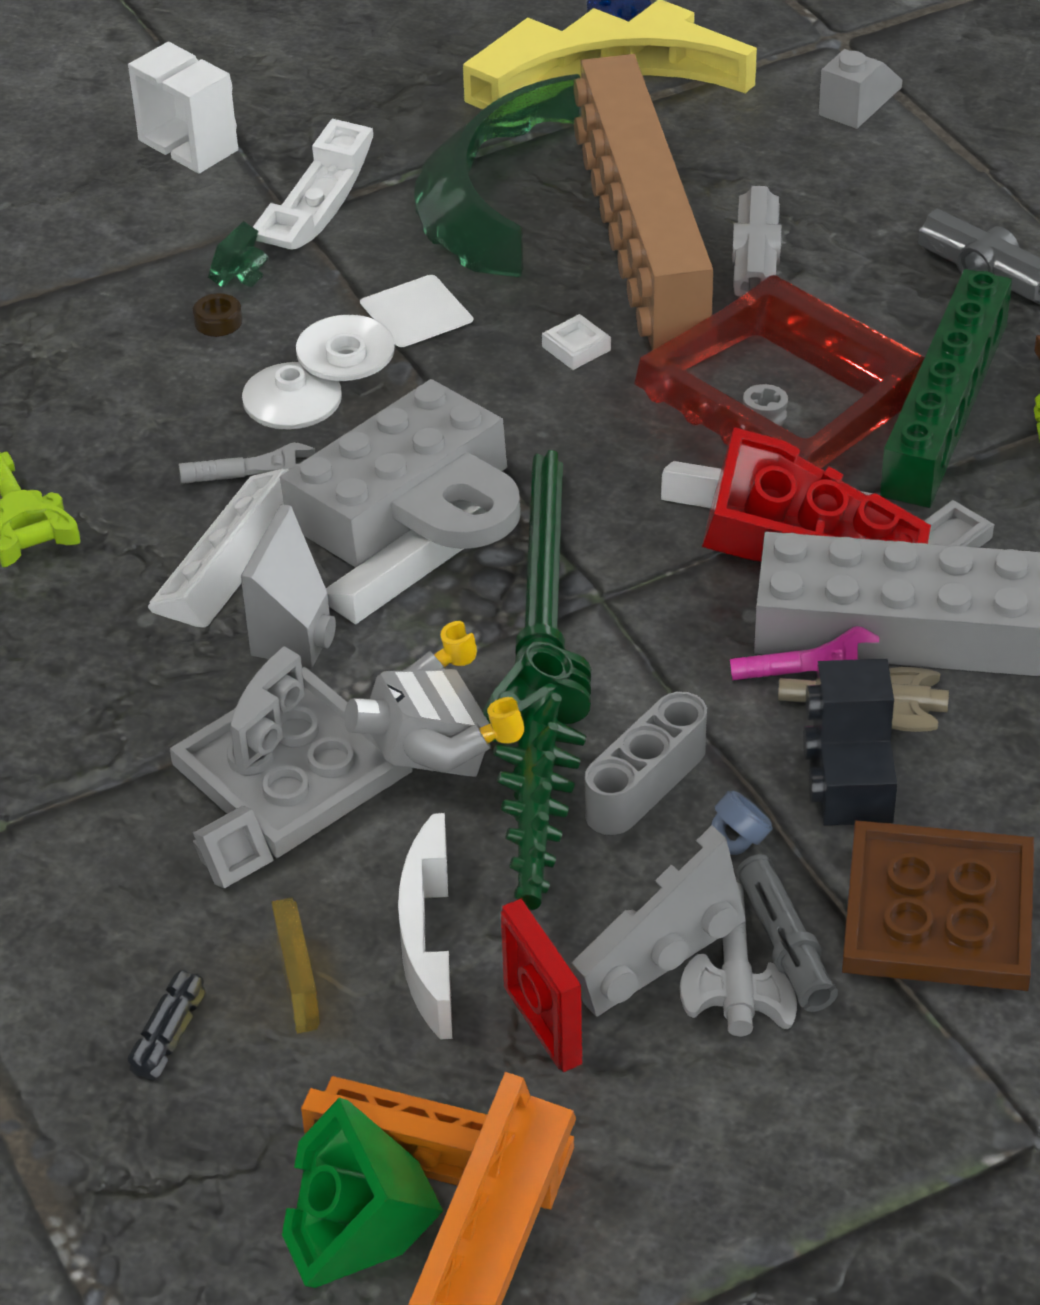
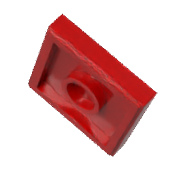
M522 898L502 906L501 911L504 988L557 1068L561 1069L562 1072H566L582 1065L581 984Z

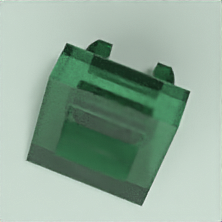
M244 221L217 245L208 278L224 287L236 276L242 284L253 287L263 277V273L259 269L268 261V256L259 248L254 247L259 231Z

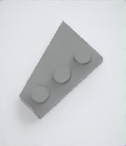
M713 825L696 840L702 849L679 871L673 865H670L655 880L660 890L638 911L625 910L571 963L575 977L581 984L582 1001L596 1017L616 1004L626 1001L636 991L667 971L677 968L684 960L715 940L725 937L734 928L746 921L727 839Z

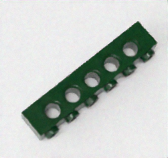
M964 269L884 448L880 496L883 498L931 508L1007 326L1012 278L997 276L987 271Z

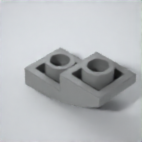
M284 646L256 673L240 697L233 714L231 734L235 763L243 771L261 756L267 755L274 750L279 741L283 739L281 715L293 710L305 696L301 656Z

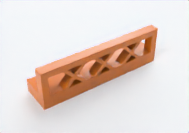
M508 1072L504 1073L408 1305L502 1304L576 1121L574 1110L531 1096L523 1077Z
M331 1076L325 1091L310 1088L301 1107L305 1135L338 1098L349 1100L416 1158L427 1178L456 1186L459 1184L487 1117V1114ZM570 1135L541 1205L542 1208L552 1209L574 1150V1136Z

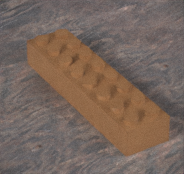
M635 54L581 60V78L574 79L577 107L581 106V117H575L574 119L576 142L578 145L583 144V161L585 169L591 170L593 194L595 197L600 196L602 222L609 223L608 231L612 251L618 250L617 257L621 279L628 278L627 295L631 308L638 307L636 319L640 337H648L653 355L711 348L713 267Z

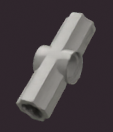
M751 186L748 192L739 195L738 223H734L732 252L734 295L742 298L746 305H763L765 300L775 296L776 267H780L782 224H779V196L773 195L767 186Z

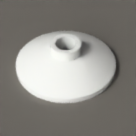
M337 315L319 320L307 327L300 334L296 343L297 359L305 370L320 378L336 381L356 380L375 374L391 361L395 351L394 337L391 331L381 322L360 315Z
M299 362L276 364L259 371L248 380L242 392L244 409L253 420L267 427L286 430L306 428L324 421L337 410L342 398L339 381L315 376L305 370Z

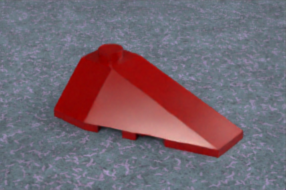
M733 428L711 504L702 547L753 561H762L765 532L928 544L931 525L876 493L866 495L842 481L844 476L842 473L830 466L824 471L800 457L801 450L784 440Z

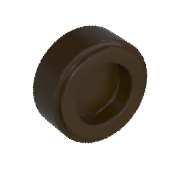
M214 293L202 297L193 306L195 328L200 333L213 337L225 336L235 332L242 324L240 302L235 297L224 293Z

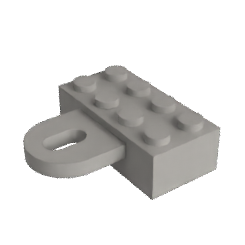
M432 379L418 386L407 395L280 476L284 505L292 507L303 535L355 568L410 530L441 546L459 549L477 548L492 544L507 536L516 527L521 515L518 486L510 476L502 472L507 468L503 418ZM458 500L470 501L487 512L479 515L469 514L454 506L451 502Z

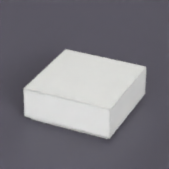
M578 314L542 333V347L569 368L575 370L611 351V337Z

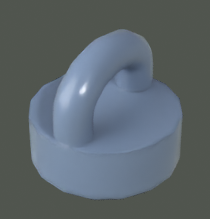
M727 791L714 806L717 814L713 818L711 825L726 837L730 855H739L745 852L752 843L760 845L773 829L770 819L754 803L736 791ZM727 824L740 834L736 840H731L727 836L725 831Z

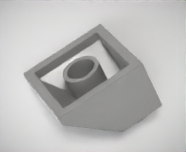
M281 504L241 574L251 656L270 659L284 646L301 656L302 666L313 668L322 648H329L333 641L336 620L334 616L329 615L327 590L291 506Z

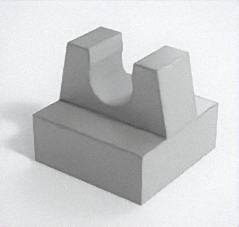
M242 805L193 832L195 837L193 844L201 862L208 868L214 884L222 888L230 886L274 861L253 809Z

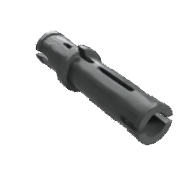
M761 854L748 857L739 864L736 876L742 883L756 911L757 917L774 947L772 959L779 972H784L788 975L801 1007L810 1012L823 1010L835 1001L838 996V989L832 983L820 959L822 948L815 935L806 932L792 901L788 897L774 869L772 860H769L768 856Z

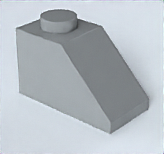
M844 49L821 69L819 115L858 129L902 88V79L883 62L869 58L861 52Z

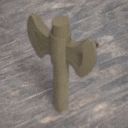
M916 667L889 668L894 694L892 729L912 732L937 730L938 720L930 715L929 711L947 713L949 690L931 689V686L940 681V673ZM780 678L778 700L806 702V686L816 685V681Z

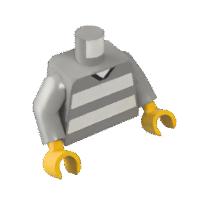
M454 621L448 623L441 630L440 637L443 649L436 654H433L431 651L427 652L405 670L383 671L376 677L370 699L353 698L348 701L344 720L349 733L372 734L386 761L393 765L477 777L485 751L491 749L490 742L495 739L500 743L507 744L518 741L523 735L524 723L517 701L513 697L500 698L489 705L487 708L489 723L456 669H445L449 664L455 666L468 665L474 661L477 654L474 634L466 633L465 625L462 621Z

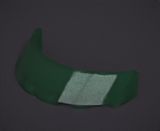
M579 74L543 80L502 96L484 108L442 143L423 164L422 172L416 180L414 190L416 213H418L423 223V232L433 244L443 245L452 253L458 255L460 265L480 273L513 277L521 276L524 268L522 227L491 208L473 187L468 173L479 147L489 139L522 136L528 133L533 126L541 122L574 124L575 117H581V106L577 107L574 96V79L580 78Z

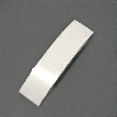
M331 119L312 145L314 157L312 164L282 205L269 204L250 230V239L291 250L300 248L314 239L338 212L352 189L368 153L373 138V128Z
M445 813L432 814L414 839L402 870L398 900L402 959L406 980L420 1014L440 1040L453 1039L449 951L426 952L425 898L448 897Z

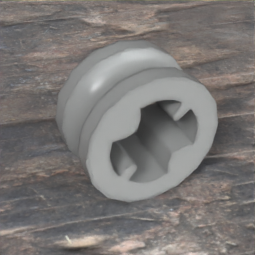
M769 384L754 385L748 388L743 395L744 407L742 409V418L744 422L750 427L760 430H770L781 426L787 416L788 395L780 387Z

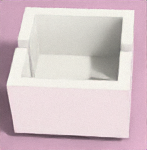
M169 41L128 64L139 141L164 155L171 152L173 160L198 174L238 151L237 124L234 116L232 82L229 73L203 59L198 61L195 55Z

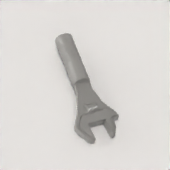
M293 442L273 452L257 457L244 459L243 457L178 463L180 483L243 478L246 475H258L279 469L290 470L298 465L296 464V458L311 457L315 454V448Z

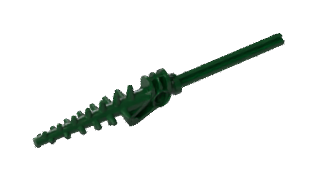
M548 450L545 456L536 453L532 461L525 628L516 637L514 666L494 689L482 711L490 723L487 713L489 705L500 698L513 697L517 701L524 723V732L517 741V747L496 744L493 755L515 766L513 773L500 771L497 782L515 791L514 798L518 800L504 799L501 811L515 817V820L518 822V829H507L505 839L518 845V857H512L509 865L510 869L518 872V886L514 891V898L517 900L522 898L530 911L536 910L541 906L542 893L546 894L550 886V882L543 879L544 867L553 868L556 862V856L546 852L547 841L560 842L563 833L561 830L548 824L549 815L566 817L569 810L567 805L551 798V790L572 793L575 782L554 772L553 766L578 769L581 762L580 758L555 746V742L583 746L587 736L565 724L581 721L588 715L591 707L590 664L584 657L565 649V639L563 634L557 629L563 463L558 461V453L554 450Z

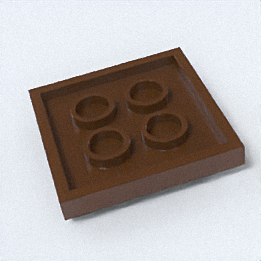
M855 820L842 973L1028 991L1031 977L1034 837Z

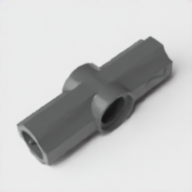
M938 208L927 215L923 227L919 230V245L957 264L961 275L964 269L972 271H987L997 276L1012 278V292L1040 305V257L1021 249L1017 239L1010 231L999 226L991 227L989 230L984 231Z

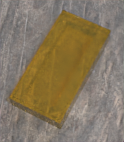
M293 898L271 901L276 941L296 1033L317 1030V1025H320L317 993L296 901L293 902Z

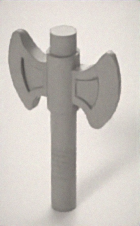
M737 882L742 907L745 915L744 889L743 886ZM746 921L734 928L728 935L722 937L724 964L721 969L716 968L705 954H697L685 967L680 980L679 990L683 1008L690 1017H697L704 1009L711 1006H723L724 1016L728 1023V1031L730 1034L738 1037L746 1036L752 1032V1018L755 1015V1011L764 1013L782 1029L792 1027L797 1012V999L793 986L785 973L779 972L776 965L771 962L768 963L763 973H752V966L748 962Z

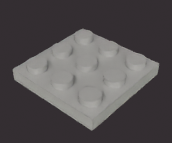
M305 666L302 668L305 696L293 710L281 715L283 739L279 741L273 751L261 756L245 771L237 767L235 763L231 734V722L235 709L170 748L172 764L227 814L242 805L253 809L268 848L275 858H279L413 772L410 767L397 766L387 762L372 734L349 733L344 720L348 702Z

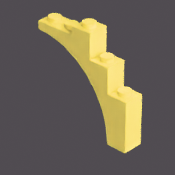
M657 0L629 22L593 8L563 31L526 18L463 64L464 101L487 112L501 116L523 101L547 91L574 84V79L581 78V60L627 54H635L642 76L686 78L713 83L747 93L755 86L757 48L694 24L695 12L663 0Z

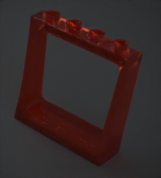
M771 275L719 312L640 357L634 384L645 390L653 402H665L682 412L690 424H702L719 434L727 446L735 427L784 440L801 450L800 457L819 468H823L901 412L925 357L780 277ZM758 335L865 395L814 436L800 438L685 370L750 336Z

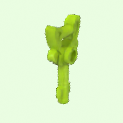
M8 451L0 452V495L2 496V499H0L1 566L5 568L15 563L20 558L22 549L53 539L56 544L61 545L79 544L81 540L77 523L72 516L63 510L62 497L58 493L53 492L42 497V493L38 490H21L12 474L15 471L12 458Z

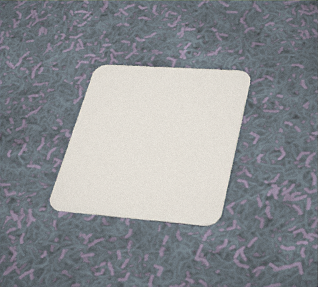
M427 275L360 300V304L370 316L384 324L391 331L394 343L398 347L415 344L470 324L474 320L471 314L435 275Z

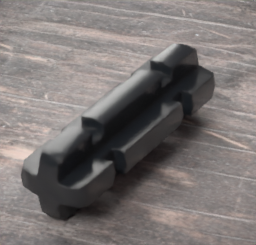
M181 970L172 977L166 988L168 994H164L141 1032L144 1038L136 1041L128 1055L130 1071L134 1075L143 1076L149 1080H154L161 1075L169 1060L164 1055L167 1056L173 1053L193 1017V1014L189 1011H195L205 995L204 980L198 974H190Z

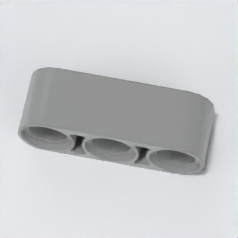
M673 692L665 695L589 765L585 771V819L588 826L594 831L604 835H617L626 832L702 760L706 749L707 707L700 697L689 692Z

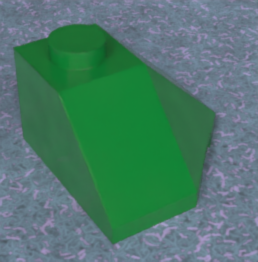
M338 1098L298 1142L294 1168L303 1170L296 1209L286 1208L282 1236L304 1285L316 1288L402 1255L439 1217L443 1209L419 1161L349 1100Z

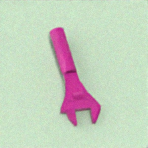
M855 626L833 641L814 649L730 659L732 681L817 671L818 661L858 660V643H879L880 638L863 627Z

